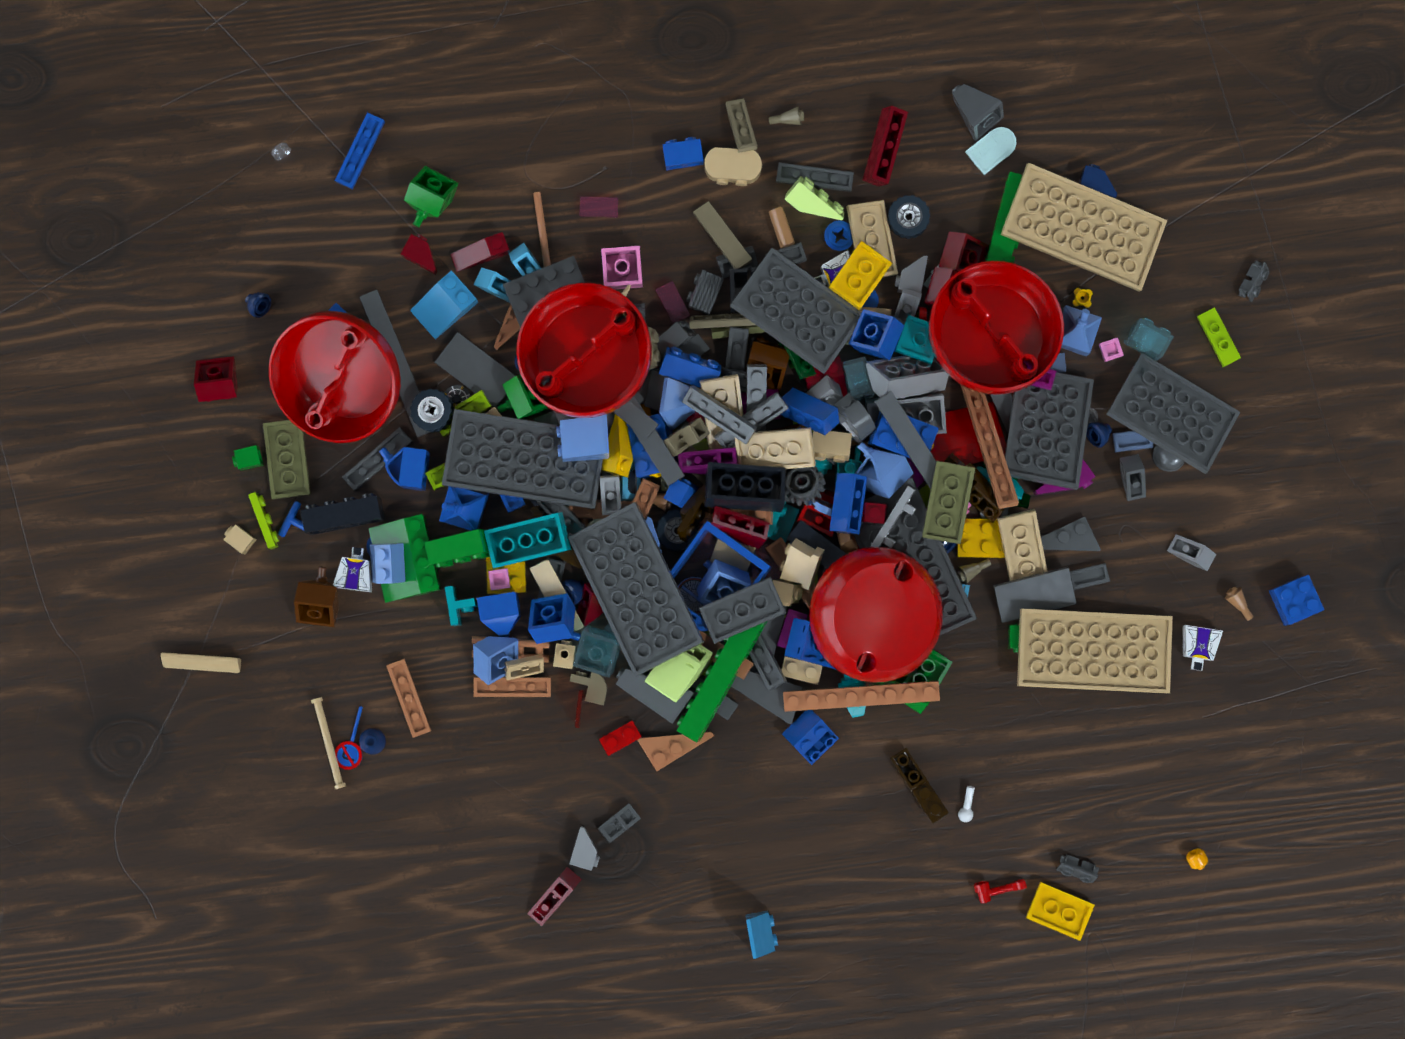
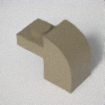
M700 417L675 430L663 441L672 456L675 457L689 446L700 442L710 433Z
M576 671V675L571 674L570 682L588 686L585 701L599 705L605 704L607 684L599 673L592 671L590 678H587V673Z

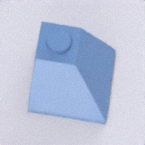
M664 378L659 413L669 429L674 430L695 412V410L682 402L691 386L670 378Z

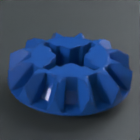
M834 221L827 226L824 238L826 244L832 250L843 251L853 244L850 224L845 221ZM843 229L842 236L845 239H840L839 241H837V243H835L836 236L833 233L838 234Z

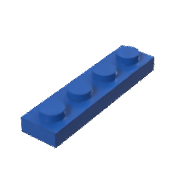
M367 112L336 176L335 182L353 190L385 124V120Z

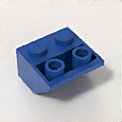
M806 710L782 733L787 741L811 765L839 739L813 710Z

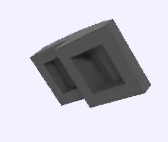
M627 804L597 829L610 844L641 818L632 806Z

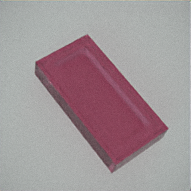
M580 197V217L618 218V198Z
M673 281L656 289L673 324L690 316Z

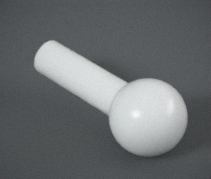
M967 786L963 808L958 812V817L962 822H969L973 818V811L971 810L975 789L973 786Z

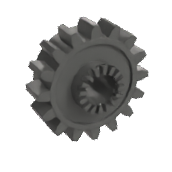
M816 466L814 468H793V470L787 472L785 495L790 499L791 503L796 501L798 506H800L804 502L808 506L809 501L816 502L815 497H822L820 492L825 491L823 485L826 482L821 471H818Z

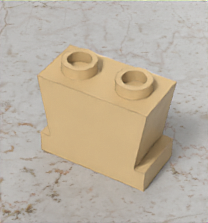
M796 538L792 544H788L785 550L787 558L783 560L779 571H782L780 579L801 583L802 588L809 590L815 581L824 549L819 547L814 549Z

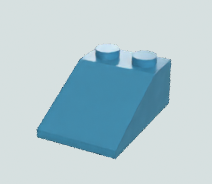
M451 270L410 311L436 340L473 308L478 301Z
M768 911L746 914L753 959L774 952V946H778L776 934H772L771 927L775 926L773 915H769Z

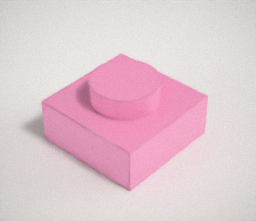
M1118 338L1099 343L1104 362L1124 356Z
M508 568L488 571L491 590L511 588Z

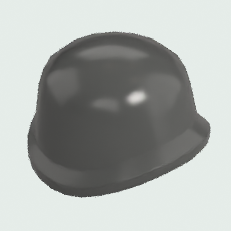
M1158 445L1155 446L1152 457L1159 469L1172 472L1183 466V460Z

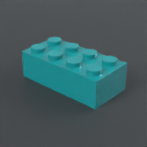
M563 512L484 531L493 568L572 550Z

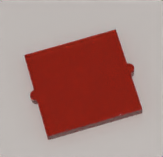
M579 690L575 728H579L581 723L583 690Z

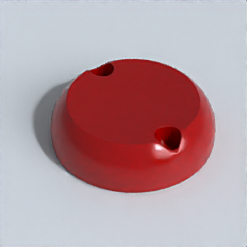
M1005 261L980 262L957 272L939 291L931 308L929 318L930 343L939 364L959 384L980 393L994 395L1009 394L1032 385L1051 368L1063 342V314L1055 294L1034 272L1020 265Z
M576 283L550 292L533 306L522 323L517 340L516 355L519 371L524 383L539 402L549 409L569 417L593 418L619 409L636 395L642 387L650 368L652 344L650 332L643 315L627 297L601 284ZM623 315L626 316V317H624L620 322L617 323V320H618L621 316H623ZM548 378H552L543 386L545 380H547Z
M321 311L307 315L291 324L280 335L270 355L269 381L278 406L295 426L317 439L334 443H348L366 438L387 421L397 404L401 388V376L396 356L387 340L376 328L354 315L338 311Z
M884 547L858 549L836 560L819 579L810 604L811 632L822 656L839 672L853 679L865 682L892 681L904 677L917 669L933 651L939 639L943 622L942 599L930 573L922 564L909 555Z

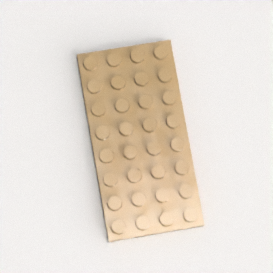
M1028 163L1000 235L1136 291H1142L1167 220Z
M1020 609L1017 686L1170 693L1173 616Z

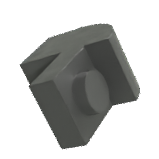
M849 393L834 404L838 408V412L846 419L849 428L860 440L876 429L866 409Z

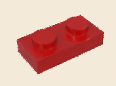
M632 720L600 738L599 741L609 756L640 739L642 736Z

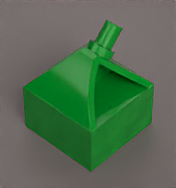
M424 166L410 182L404 199L406 203L417 211L413 225L419 228L422 221L426 220L427 217L438 218L453 201L459 183Z
M521 374L502 384L508 400H506V403L497 406L499 413L514 410L517 419H521L549 409L530 392Z

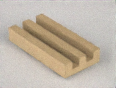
M542 654L505 662L506 680L544 672V658Z

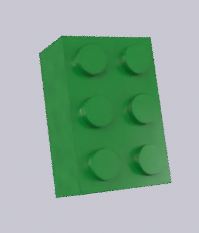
M477 529L424 542L429 565H436V568H446L454 566L453 562L462 564L471 562V558L483 559L490 557L484 533L488 529Z

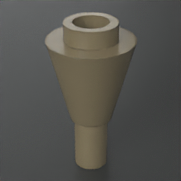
M796 107L781 115L769 117L770 125L777 123L801 125V121H804L803 109L799 110V107Z
M986 559L979 563L958 566L956 573L960 582L967 584L981 570L991 566V562L989 559Z

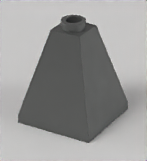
M966 84L962 86L957 85L952 90L953 100L975 142L1004 118L1003 102Z

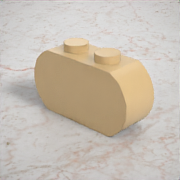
M715 147L708 152L705 158V172L712 181H717L719 185H728V182L736 183L737 186H747V184L755 182L761 173V158L754 150L738 153V149Z

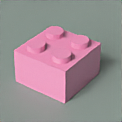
M640 246L601 249L604 286L612 289H625L627 285H631V288L643 287Z

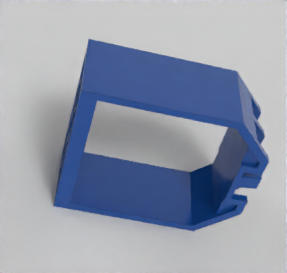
M707 521L670 572L675 579L708 532L762 570L753 584L764 580L772 568ZM688 607L698 630L702 632L708 631L704 619Z

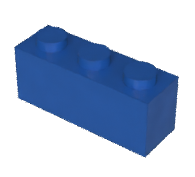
M666 347L659 367L660 375L695 385L699 388V380L717 378L721 373V365L717 361L702 359L694 353H684L677 347Z
M792 388L782 397L789 409L780 414L785 418L805 427H811L813 431L826 435L839 424L837 407L795 388Z
M837 473L829 531L843 534H860L867 483L866 476L852 473Z

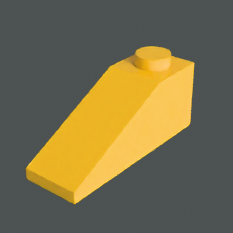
M615 414L608 437L609 459H603L601 470L628 478L633 461L627 423Z

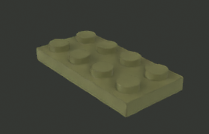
M290 420L263 423L272 500L311 495L304 432Z
M936 460L922 532L923 538L961 544L975 467Z

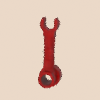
M1024 879L990 888L989 881H981L974 884L975 893H978L980 903L990 902L991 896L1027 888Z

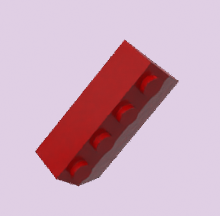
M989 402L990 412L1005 455L1006 443L994 404ZM968 408L945 412L947 433L936 435L933 443L934 447L930 451L935 460L944 462L953 453L966 466L969 463L975 465L984 462Z

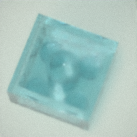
M1139 318L1131 327L1123 343L1158 361L1165 354L1174 336L1170 335L1171 332L1166 328L1154 326V322L1150 319Z
M865 357L842 363L847 393L856 401L871 399L875 394L872 390L866 368V362L869 361H866Z
M587 625L582 630L573 666L610 677L614 673L621 648L614 633Z

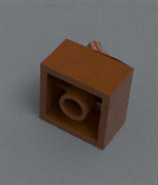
M758 335L756 337L757 342H753L748 364H766L767 389H778V392H780L789 355L784 347L770 343L762 335Z
M320 566L318 568V576H316L315 580L298 582L294 599L296 623L335 627L339 610L337 587L328 582L327 577H325L326 567Z

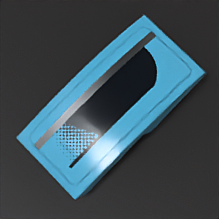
M632 461L628 478L621 476V501H633L641 484V478H636L634 461Z

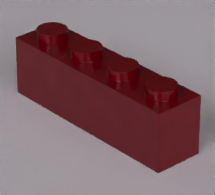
M894 106L882 109L862 181L878 187L889 184L908 115L907 111Z

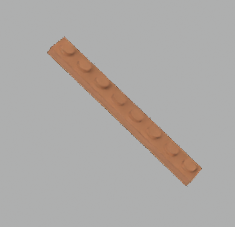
M961 385L998 508L1018 506L1019 501L985 393L976 392Z
M939 681L783 691L784 711L786 712L940 701Z

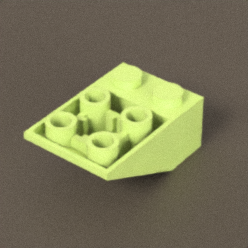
M800 176L786 193L785 200L800 212L837 220L844 219V208L835 201L833 203L828 199L829 195L822 189L818 191L813 186L814 182L808 177L803 178Z
M699 644L654 667L645 679V682L674 702H677L708 668L713 652Z

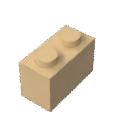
M813 431L815 460L824 461L826 458H830L837 463L849 461L852 433L830 431L823 435Z
M784 657L781 668L785 677L818 685L822 670L821 665Z

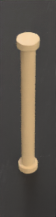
M320 697L311 700V703L315 706L336 784L334 788L339 789L346 787V784L343 783L321 702L323 699Z

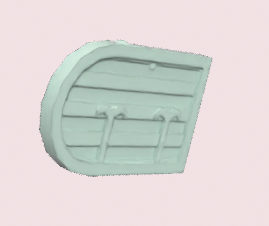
M998 127L989 131L987 135L966 150L965 153L985 175L1005 158L1009 157L1015 150L1017 144L1016 137L1010 129Z

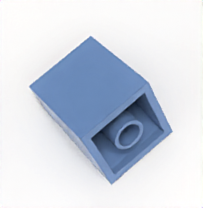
M607 415L593 418L560 420V426H556L557 438H561V445H558V457H562V462L609 459Z

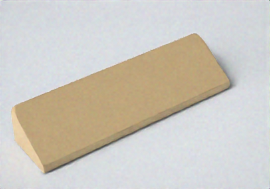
M548 559L529 568L544 597L566 594ZM576 610L574 632L584 627Z
M161 653L162 664L165 668L240 673V658Z

